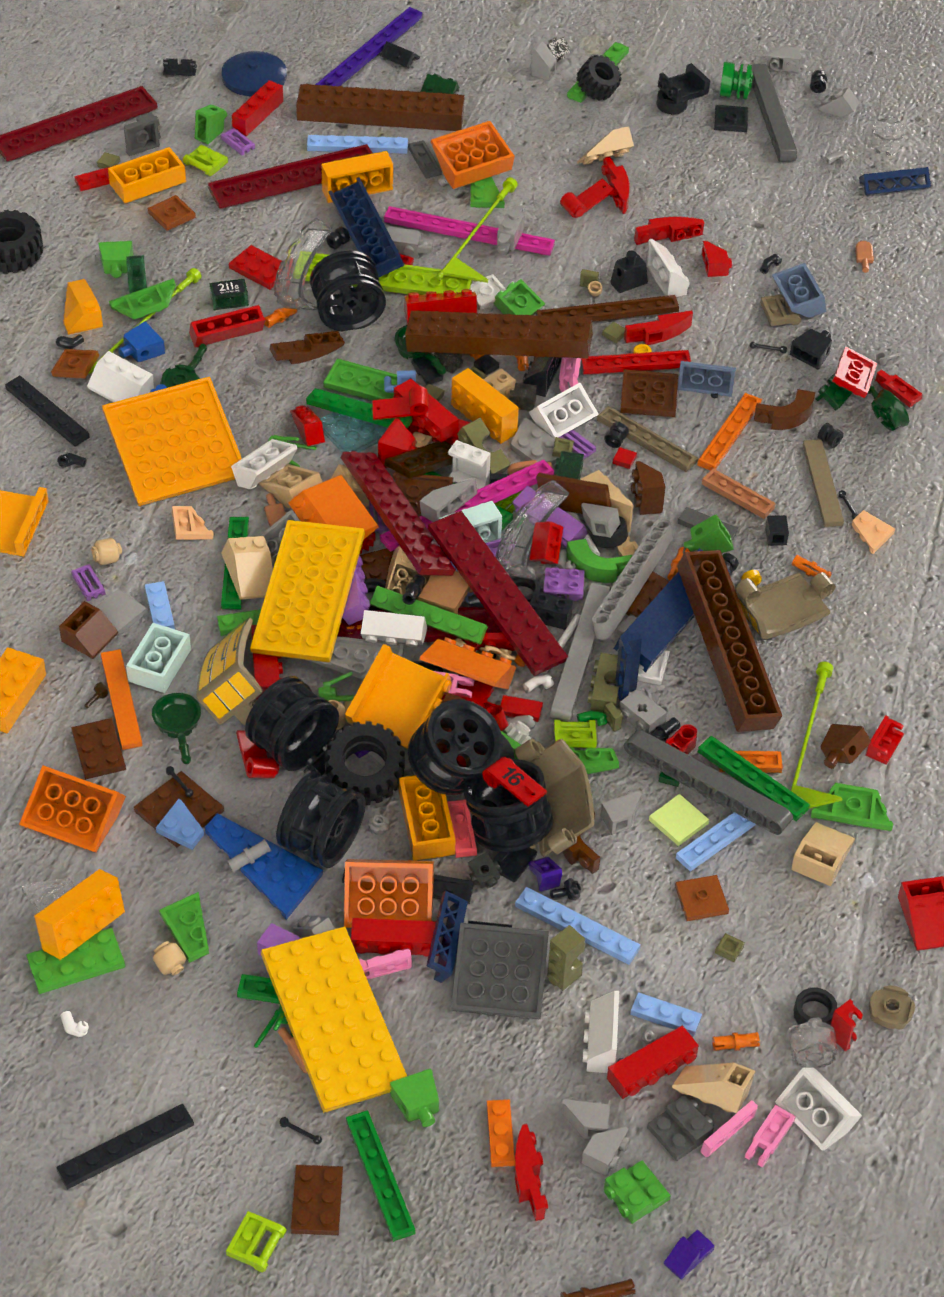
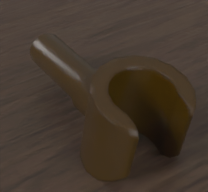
M102 682L94 686L96 693L84 705L86 708H89L99 698L107 697L108 691Z

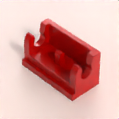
M551 521L535 523L529 560L533 562L540 561V564H558L564 527Z
M885 715L871 738L866 756L887 765L904 736L903 732L896 730L894 727L902 730L904 726Z
M851 999L834 1011L828 1034L845 1052L851 1047V1038L854 1041L857 1040V1035L853 1031L856 1027V1023L852 1019L853 1014L860 1020L863 1017L862 1012L853 1004Z

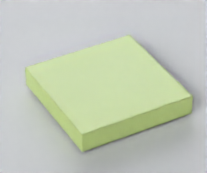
M680 794L649 816V821L678 846L709 824V819Z

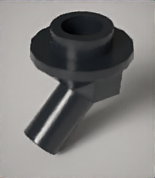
M572 878L564 882L565 888L550 890L551 898L568 896L570 900L578 899L582 892L579 882L577 880L574 881Z

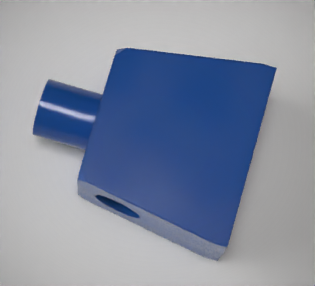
M146 321L124 334V346L118 349L122 358L131 355L137 362L165 354L164 340Z

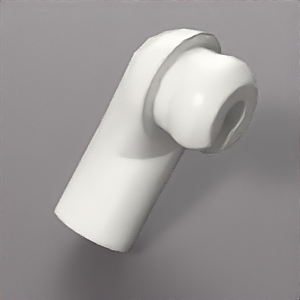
M550 675L534 676L523 684V688L527 693L543 684L545 689H548L554 685V681Z
M65 1011L60 1015L66 1033L77 1037H83L87 1034L89 1026L86 1022L82 1023L79 1021L75 1023L70 1011Z

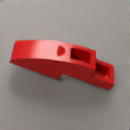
M610 156L605 157L601 170L603 175L607 177L609 185L615 191L609 196L614 199L616 207L621 210L622 214H625L628 209L630 191L628 175L623 165L616 167Z
M691 217L649 219L648 225L635 227L634 242L636 245L648 243L649 239L657 241L666 238L674 242L703 235L704 220Z
M685 311L658 315L657 321L625 325V343L643 341L646 345H652L672 339L692 326L693 312Z
M526 1123L521 1127L516 1144L515 1185L519 1203L529 1200L535 1221L545 1219V1209H548L546 1196L541 1195L539 1190L541 1188L539 1178L540 1166L543 1165V1158L541 1152L536 1151L535 1134L533 1131H529Z

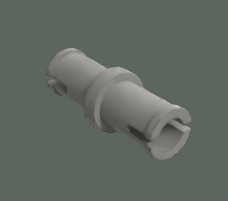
M264 839L249 849L247 847L244 848L242 853L227 860V863L234 873L249 863H255L254 860L270 852L271 849Z

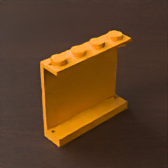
M39 487L35 496L0 490L1 553L25 556L49 502L47 488Z
M383 644L348 707L345 717L352 724L354 722L365 724V721H371L372 725H377V723L384 725V729H391L394 732V737L398 736L401 746L408 749L409 741L414 732L442 703L444 693L449 692L452 686L450 675L447 672L445 676L396 655L392 652L391 647Z

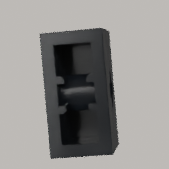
M535 591L530 605L543 623L547 626L566 630L572 617L573 600Z

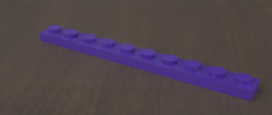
M411 7L407 8L315 85L341 86L381 53L386 41L393 43L422 18V12Z

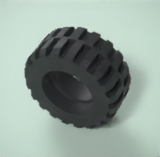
M4 210L0 212V272L8 274V272L18 273L20 270H27L29 266L32 267L40 259L43 253L40 225L31 215L29 216L25 212Z
M365 721V724L354 722L351 727L349 725L342 727L341 733L337 731L333 735V740H329L327 744V750L325 751V774L330 778L332 784L343 789L351 788L355 792L363 794L366 805H371V801L380 803L383 801L384 796L386 798L391 797L393 790L397 791L399 788V778L404 777V748L401 746L398 736L394 737V732L389 728L385 730L382 724L372 725L371 721ZM358 751H372L383 758L385 765L373 775L361 776L351 772L345 766V761L349 756Z

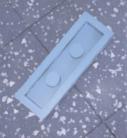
M164 581L145 584L152 622L175 630Z
M639 992L630 1014L668 1028H673L674 1030L683 1025L691 1036H695L702 1017L701 1013Z

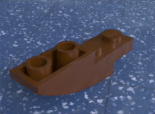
M338 331L305 334L304 340L272 343L269 350L276 361L289 359L292 365L325 356L342 347L345 341Z

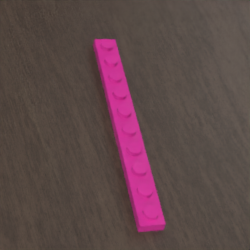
M391 206L388 207L384 215V222L464 239H467L477 226L475 223ZM481 225L470 240L497 245L499 228ZM522 233L515 249L551 256L555 240Z
M543 459L478 489L477 494L455 512L489 501L496 503L524 490L526 486L530 487L537 484L536 476L538 473L554 475V469ZM420 516V519L428 528V524L432 523V521L424 516ZM390 531L380 535V541L390 552L399 546Z

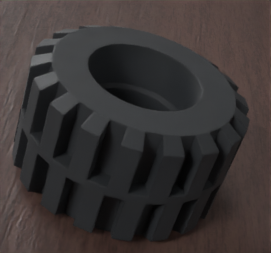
M603 55L589 57L577 72L576 77L581 91L585 92L591 99H597L598 101L609 98L622 81L619 67L615 65L614 61H611L608 57L605 58Z

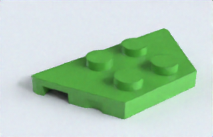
M170 279L111 300L109 304L111 309L132 319L143 318L148 314L160 312L168 308L176 284L174 279Z
M835 783L828 794L840 796L842 801L817 806L811 812V818L892 831L893 822L888 819L887 809L881 802L878 790Z

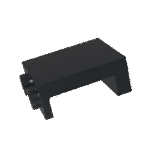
M691 63L687 64L685 73L669 78L664 73H660L658 87L675 104L707 95L711 80Z

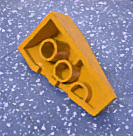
M85 279L67 283L63 322L68 335L103 327L101 309Z

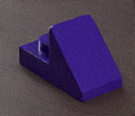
M550 857L528 862L530 871L537 877L540 892L560 886L563 873L562 868Z
M697 1229L689 1238L686 1239L684 1236L680 1238L665 1259L664 1264L682 1280L714 1250L715 1245Z

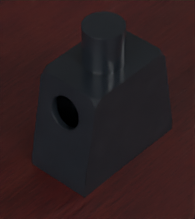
M630 250L626 253V257L615 262L610 284L619 294L648 283L646 263L637 252Z
M809 329L791 342L790 355L819 370L830 353L832 344L831 334L827 330L819 333Z

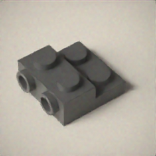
M152 112L136 117L137 122L124 126L126 153L129 156L160 146L159 139H161V135L158 130L160 123L158 117L154 116Z
M685 1095L666 1106L664 1113L647 1124L648 1130L676 1161L703 1144L713 1134L714 1123L710 1116L707 1114L703 1116L699 1112L697 1102L693 1098L688 1099Z

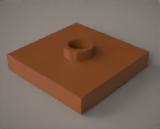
M177 195L147 208L148 213L166 231L196 218L195 212Z
M65 349L51 371L52 376L86 378L99 357L98 351Z
M717 875L675 882V888L686 921L729 914V907Z

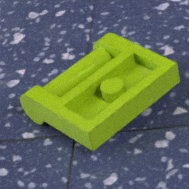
M201 144L192 153L186 154L182 162L204 171L208 176H212L228 163V157Z
M554 719L555 742L563 739L569 747L596 748L595 720H589V722H561L559 719Z
M247 1211L226 1250V1255L253 1266L259 1272H265L272 1252L279 1239L284 1237L287 1230L276 1222ZM266 1230L271 1232L272 1234L260 1256H254L253 1254Z

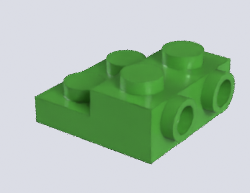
M522 279L516 283L514 281L510 283L504 292L501 290L495 296L496 300L494 302V305L503 314L534 315L537 310L542 309L545 305L540 297Z
M643 1160L627 1170L623 1167L607 1177L604 1183L606 1196L610 1200H614L618 1205L620 1214L624 1218L627 1217L632 1224L669 1201L671 1197Z

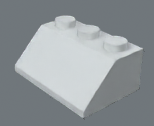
M649 239L646 266L664 295H675L676 297L687 295L689 279L685 277L681 267L675 262L674 256L670 254L666 247L653 239Z
M108 351L97 362L87 388L112 402H117L150 393L151 389H154L153 374Z
M581 383L574 385L529 412L535 424L553 438L560 437L599 415Z
M271 439L232 465L231 468L237 486L253 489L261 481L270 478L274 472L283 469L286 464L291 462L297 450V445Z
M364 610L361 635L365 641L376 643L377 640H381L390 645H397L399 642L405 643L409 647L423 645L427 632L425 617Z
M612 991L592 1000L590 1010H585V1023H589V1029H584V1043H588V1049L583 1048V1062L587 1063L586 1072L608 1073V1067L615 1064L619 991Z
M802 1068L775 1101L780 1108L796 1116L794 1122L822 1151L846 1135L862 1116L815 1068Z

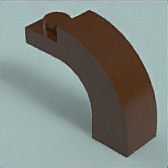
M797 389L795 400L786 406L757 403L754 421L772 424V430H787L798 427L810 417L816 392Z
M582 834L577 836L576 844L564 850L563 855L571 865L579 861L584 869H588L594 874L599 870L600 856L583 842L580 837Z

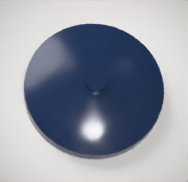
M249 51L234 55L224 63L221 71L222 81L230 91L249 97L254 95L269 80L284 85L287 79V69L284 62L273 54L261 51Z

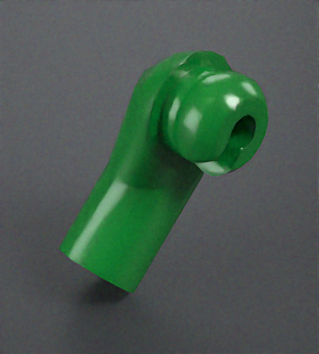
M591 710L577 714L578 722L596 720L598 726L606 725L608 722L606 719L607 715L604 712Z

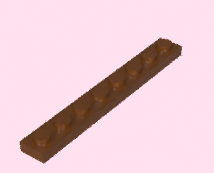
M675 295L537 310L536 315L592 317V322L679 312V304Z

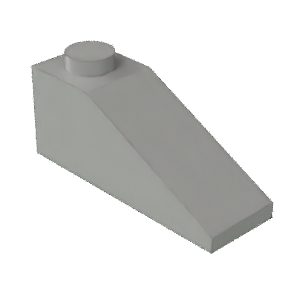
M471 478L433 490L420 500L421 515L435 522L440 517L454 513L477 494L476 479Z

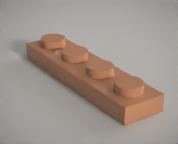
M712 469L702 479V485L763 519L775 509V502L715 469Z

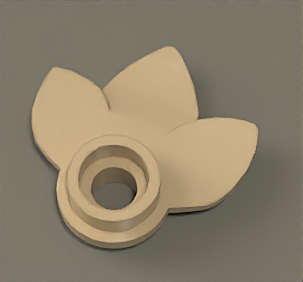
M492 646L480 648V650L497 654L495 658L497 660H500L501 657L511 661L512 659L515 660V656L511 655L512 651L498 649Z

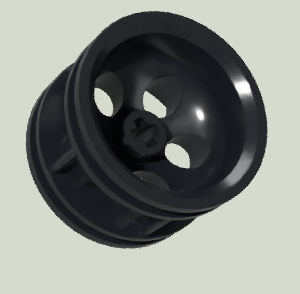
M350 250L336 252L319 261L311 272L310 286L317 300L316 306L319 317L328 328L341 332L362 329L374 323L382 315L386 306V298L383 288L379 283L375 263L368 255ZM340 290V294H333L335 291Z
M287 676L273 683L257 699L247 717L245 734L257 747L265 749L272 754L274 761L285 770L296 771L307 766L306 762L313 755L318 757L322 753L320 750L333 738L339 722V712L326 699L315 695L311 688L300 678Z
M461 699L446 701L440 704L412 735L408 745L410 766L417 778L431 790L446 795L464 793L463 789L467 779L481 777L483 770L499 760L503 750L502 733L493 716L480 705ZM442 727H444V728H449V729H451L452 731H451V732H447V731L443 730ZM436 744H445L448 752H440ZM458 756H462L465 759L466 768L458 765L456 761Z
M512 759L515 765L546 789L543 772L537 765L525 760ZM483 776L467 779L463 789L467 808L473 814L471 824L475 839L482 847L497 852L518 851L540 842L551 831L554 819L546 794L527 807L504 786L499 785L497 788H491L485 782Z
M316 771L309 772L297 783L282 809L276 831L277 843L293 852L299 851L311 857L313 862L325 868L335 866L349 850L359 831L365 813V796L351 788L343 789L332 784L330 778L322 776Z

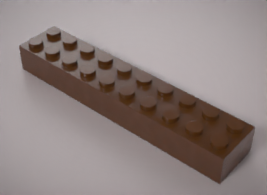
M300 84L296 103L297 120L459 131L462 130L465 95Z
M411 311L405 338L407 351L588 359L593 329L592 317Z
M721 551L684 552L677 568L736 731L746 732L774 729L781 719L782 713Z

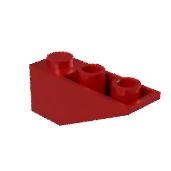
M301 405L295 407L294 410H290L302 441L307 446L325 442L322 421L308 406Z

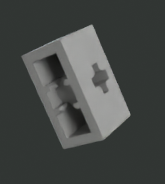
M636 689L620 701L623 720L631 723L636 730H643L651 734L658 725L662 726L666 723L667 712L639 689Z

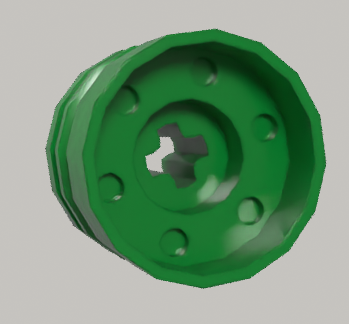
M724 62L720 97L730 98L732 91H736V98L739 99L740 91L744 92L743 99L747 100L752 86V65L748 64L747 72H744V64L740 65L739 71H735V63Z

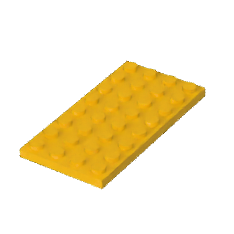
M287 520L250 646L251 653L330 663L365 535L363 528Z
M346 927L261 950L262 959L323 1113L390 1093V1082L407 1077Z

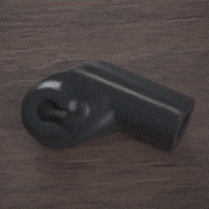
M773 254L764 259L760 272L767 274L773 263L775 266L781 264L782 258L779 257V254Z
M80 334L73 338L60 336L56 339V345L64 349H73L84 342V338Z
M67 453L60 455L57 458V462L61 467H68L74 464L84 467L87 459Z

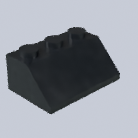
M534 356V361H531L529 364L528 374L525 373L523 377L525 392L546 397L562 358Z

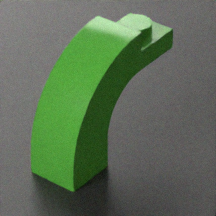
M586 539L567 542L568 561L571 560V564L575 563V569L584 570L585 578L596 582H616L617 576H620L632 555L615 558H603L591 551Z

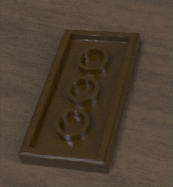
M438 441L385 459V466L410 479L453 464V457L448 455L452 445L445 441Z

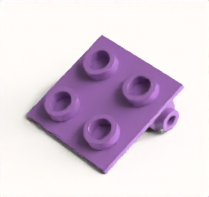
M556 567L545 568L544 593L553 596L559 594V597H561V594H565V599L569 595V600L578 602L583 600L584 570L560 569Z

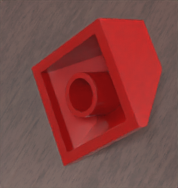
M398 418L394 419L378 441V458L384 466L385 459L417 449L416 438Z

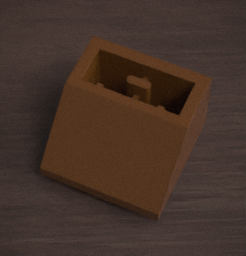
M636 461L635 469H632V479L634 482L631 483V493L635 494V508L639 509L640 515L663 513L666 486L662 473L641 461Z
M86 601L59 626L61 642L92 659L118 634L117 629L104 613Z

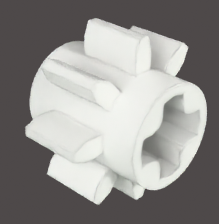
M520 721L510 723L505 729L508 732L507 735L521 745L531 739L528 736L530 732L529 727Z

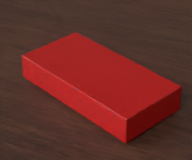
M503 695L500 706H502L505 716L514 718L516 716L530 715L533 717V721L539 722L543 702Z

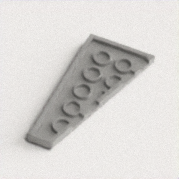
M337 637L330 663L313 660L307 661L345 674L352 672L353 677L364 680L383 644L391 647L394 654L403 657L404 643L398 642L397 645L386 644L385 641L377 640L376 643L365 641V639Z

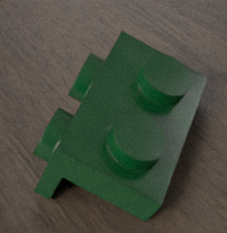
M427 74L420 92L455 94L456 91L460 90L457 81L452 78L444 79L437 74Z
M833 374L827 380L828 384L823 385L818 390L819 395L815 399L819 401L824 398L836 411L849 398L852 392L832 381Z

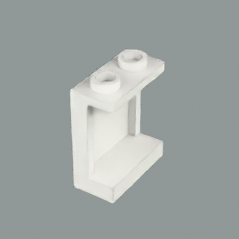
M456 440L448 451V455L453 457L452 473L449 477L454 478V483L474 478L476 479L477 490L489 485L491 453Z

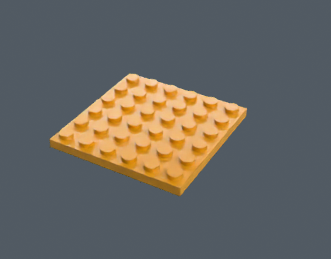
M210 376L102 405L104 416L138 507L235 479L231 466L240 461L242 457Z

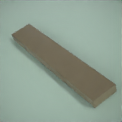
M610 406L597 416V421L609 428L615 422L623 423L629 430L626 438L685 472L697 463L698 457Z
M822 440L803 441V449L824 527L843 526L844 519Z

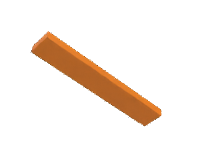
M748 393L743 395L698 459L697 466L710 471L712 469L716 470L754 415L756 404H761L762 399Z
M121 649L102 652L101 659L122 750L143 746Z

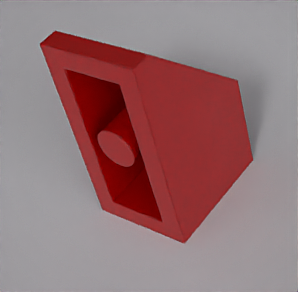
M703 241L701 254L707 276H728L729 269L732 268V259L728 257L727 251L708 241Z

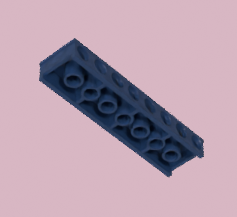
M360 177L356 178L358 182L335 193L332 190L328 192L357 251L368 255L374 261L378 276L381 277L404 266V263Z
M679 571L622 634L627 635L640 632L642 644L639 664L644 667V672L649 670L695 617ZM620 638L618 639L615 647L613 648L616 651L619 649Z

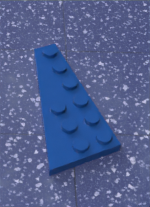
M218 813L205 827V833L220 849H223L228 854L229 859L242 853L244 848L247 847L249 849L264 840L263 837ZM265 839L271 851L254 860L255 863H249L240 869L261 893L265 894L269 902L278 908L282 916L287 920L323 876V870Z

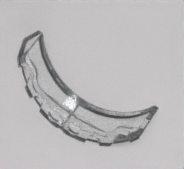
M318 218L313 219L301 229V236L290 244L286 251L288 255L278 268L274 283V295L277 297L276 302L284 308L317 310V306L304 298V283L316 252L332 230L330 226Z
M554 480L538 488L535 491V497L522 505L517 512V518L509 523L501 538L496 558L509 576L536 580V576L527 569L535 523L546 522L555 509L569 495V492Z

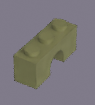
M481 418L461 428L457 434L459 441L487 451L483 447L482 442L489 436L490 431ZM499 449L495 452H489L491 453L490 476L491 474L505 472L511 463L503 451Z
M600 653L599 660H595L594 672L597 673L596 676L592 675L591 687L594 689L589 691L587 702L591 703V710L604 712L605 705L610 702L615 707L617 705L619 687L608 684L615 683L618 655Z
M570 925L550 940L547 977L551 984L558 986L562 991L582 976L583 963L577 957L584 952L585 938Z

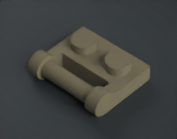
M782 294L761 297L760 304L770 326L790 323L792 325L800 324V315L790 310ZM783 305L786 306L789 315L786 314Z

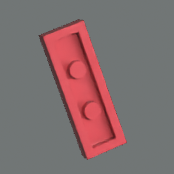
M466 800L447 801L456 840V858L477 856V847Z

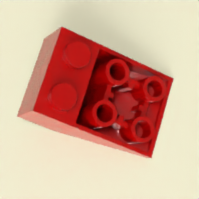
M944 877L901 882L898 899L916 950L944 947Z

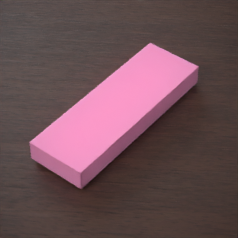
M751 1100L704 1141L701 1153L705 1157H709L754 1118L758 1105Z

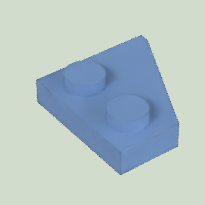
M180 799L177 800L156 827V833L191 850L194 849L204 836V830Z

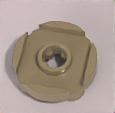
M884 986L883 989L876 990L871 996L869 1003L871 1020L886 1028L904 1029L913 1018L915 1003L908 996L909 993L906 990L897 986ZM894 1004L897 1010H890L887 1006Z

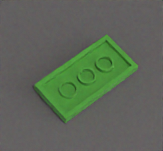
M337 358L323 385L324 388L368 400L389 399L394 397V393L385 392L384 377L389 376L391 378V385H397V374Z
M112 928L99 931L61 960L43 951V949L26 954L39 994L125 968V962Z

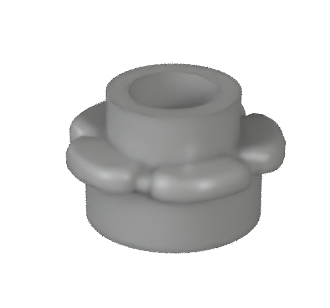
M377 814L369 819L368 825L373 833L383 834L388 829L389 819L381 814Z

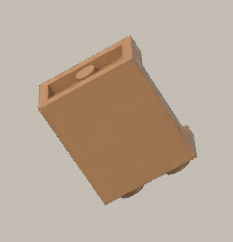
M455 571L453 576L432 575L418 596V600L458 614V608L468 592L472 593L473 591L461 574Z

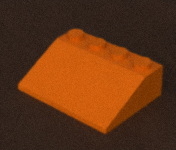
M491 121L431 139L432 147L444 177L452 189L512 170L515 155Z
M342 475L305 489L288 502L302 522L363 528L365 531L364 539L379 528L377 522Z
M447 637L444 640L437 639L420 656L419 660L491 686L508 690L516 670V666L511 665L512 661L503 657L500 660L494 659V654L483 650L481 654L474 652L475 647L466 644L460 647L456 645L457 641Z
M42 765L19 825L96 853L116 821L126 796L115 790Z
M347 859L345 861L344 927L352 928V918L432 921L434 861Z

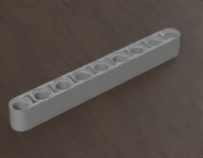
M661 518L653 523L592 617V623L597 639L604 640L612 636L672 542L673 534L669 519Z
M594 582L590 585L555 694L550 718L567 722L572 720L597 640L594 634L592 617L607 596L611 586Z

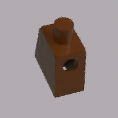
M832 724L821 744V750L826 757L824 764L828 768L834 769L837 763L851 764L871 743L864 727Z

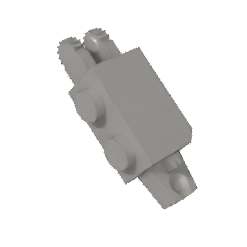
M517 205L514 211L508 209L497 233L499 253L505 254L508 250L514 251L524 230V207Z
M387 227V231L400 254L418 258L419 253L432 252L433 241L422 239L421 233L418 230Z

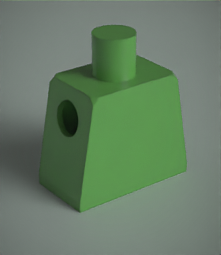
M208 105L196 110L195 139L210 144L223 132L224 119L227 117V112L214 105Z
M132 241L98 242L100 259L105 274H111L112 277L119 278L122 273H127V268L128 272H130L133 260Z
M717 514L690 529L692 539L684 542L685 549L688 548L690 552L699 548L703 551L720 550L721 553L734 550L731 535Z
M431 1068L390 1082V1095L407 1121L412 1122L420 1119L423 1127H429L435 1123L433 1114L439 1111V1098Z

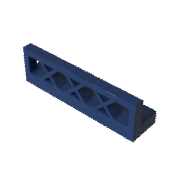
M929 167L870 173L859 177L860 184H864L865 195L931 187ZM925 176L926 184L920 185L915 180L917 177ZM901 179H909L911 181L906 187L899 183ZM891 180L895 184L892 188L888 189L883 183ZM876 182L879 185L876 190L869 191L868 183Z
M640 632L620 636L615 686L619 687V702L626 698L629 692L635 691L637 688L642 644Z
M448 891L442 894L426 965L435 970L434 980L440 983L453 974L458 949L460 923H464L468 901ZM448 900L454 903L450 908L447 904ZM444 918H447L446 926L443 923ZM441 936H443L442 944L439 941ZM439 954L438 962L436 963L434 962L435 955Z

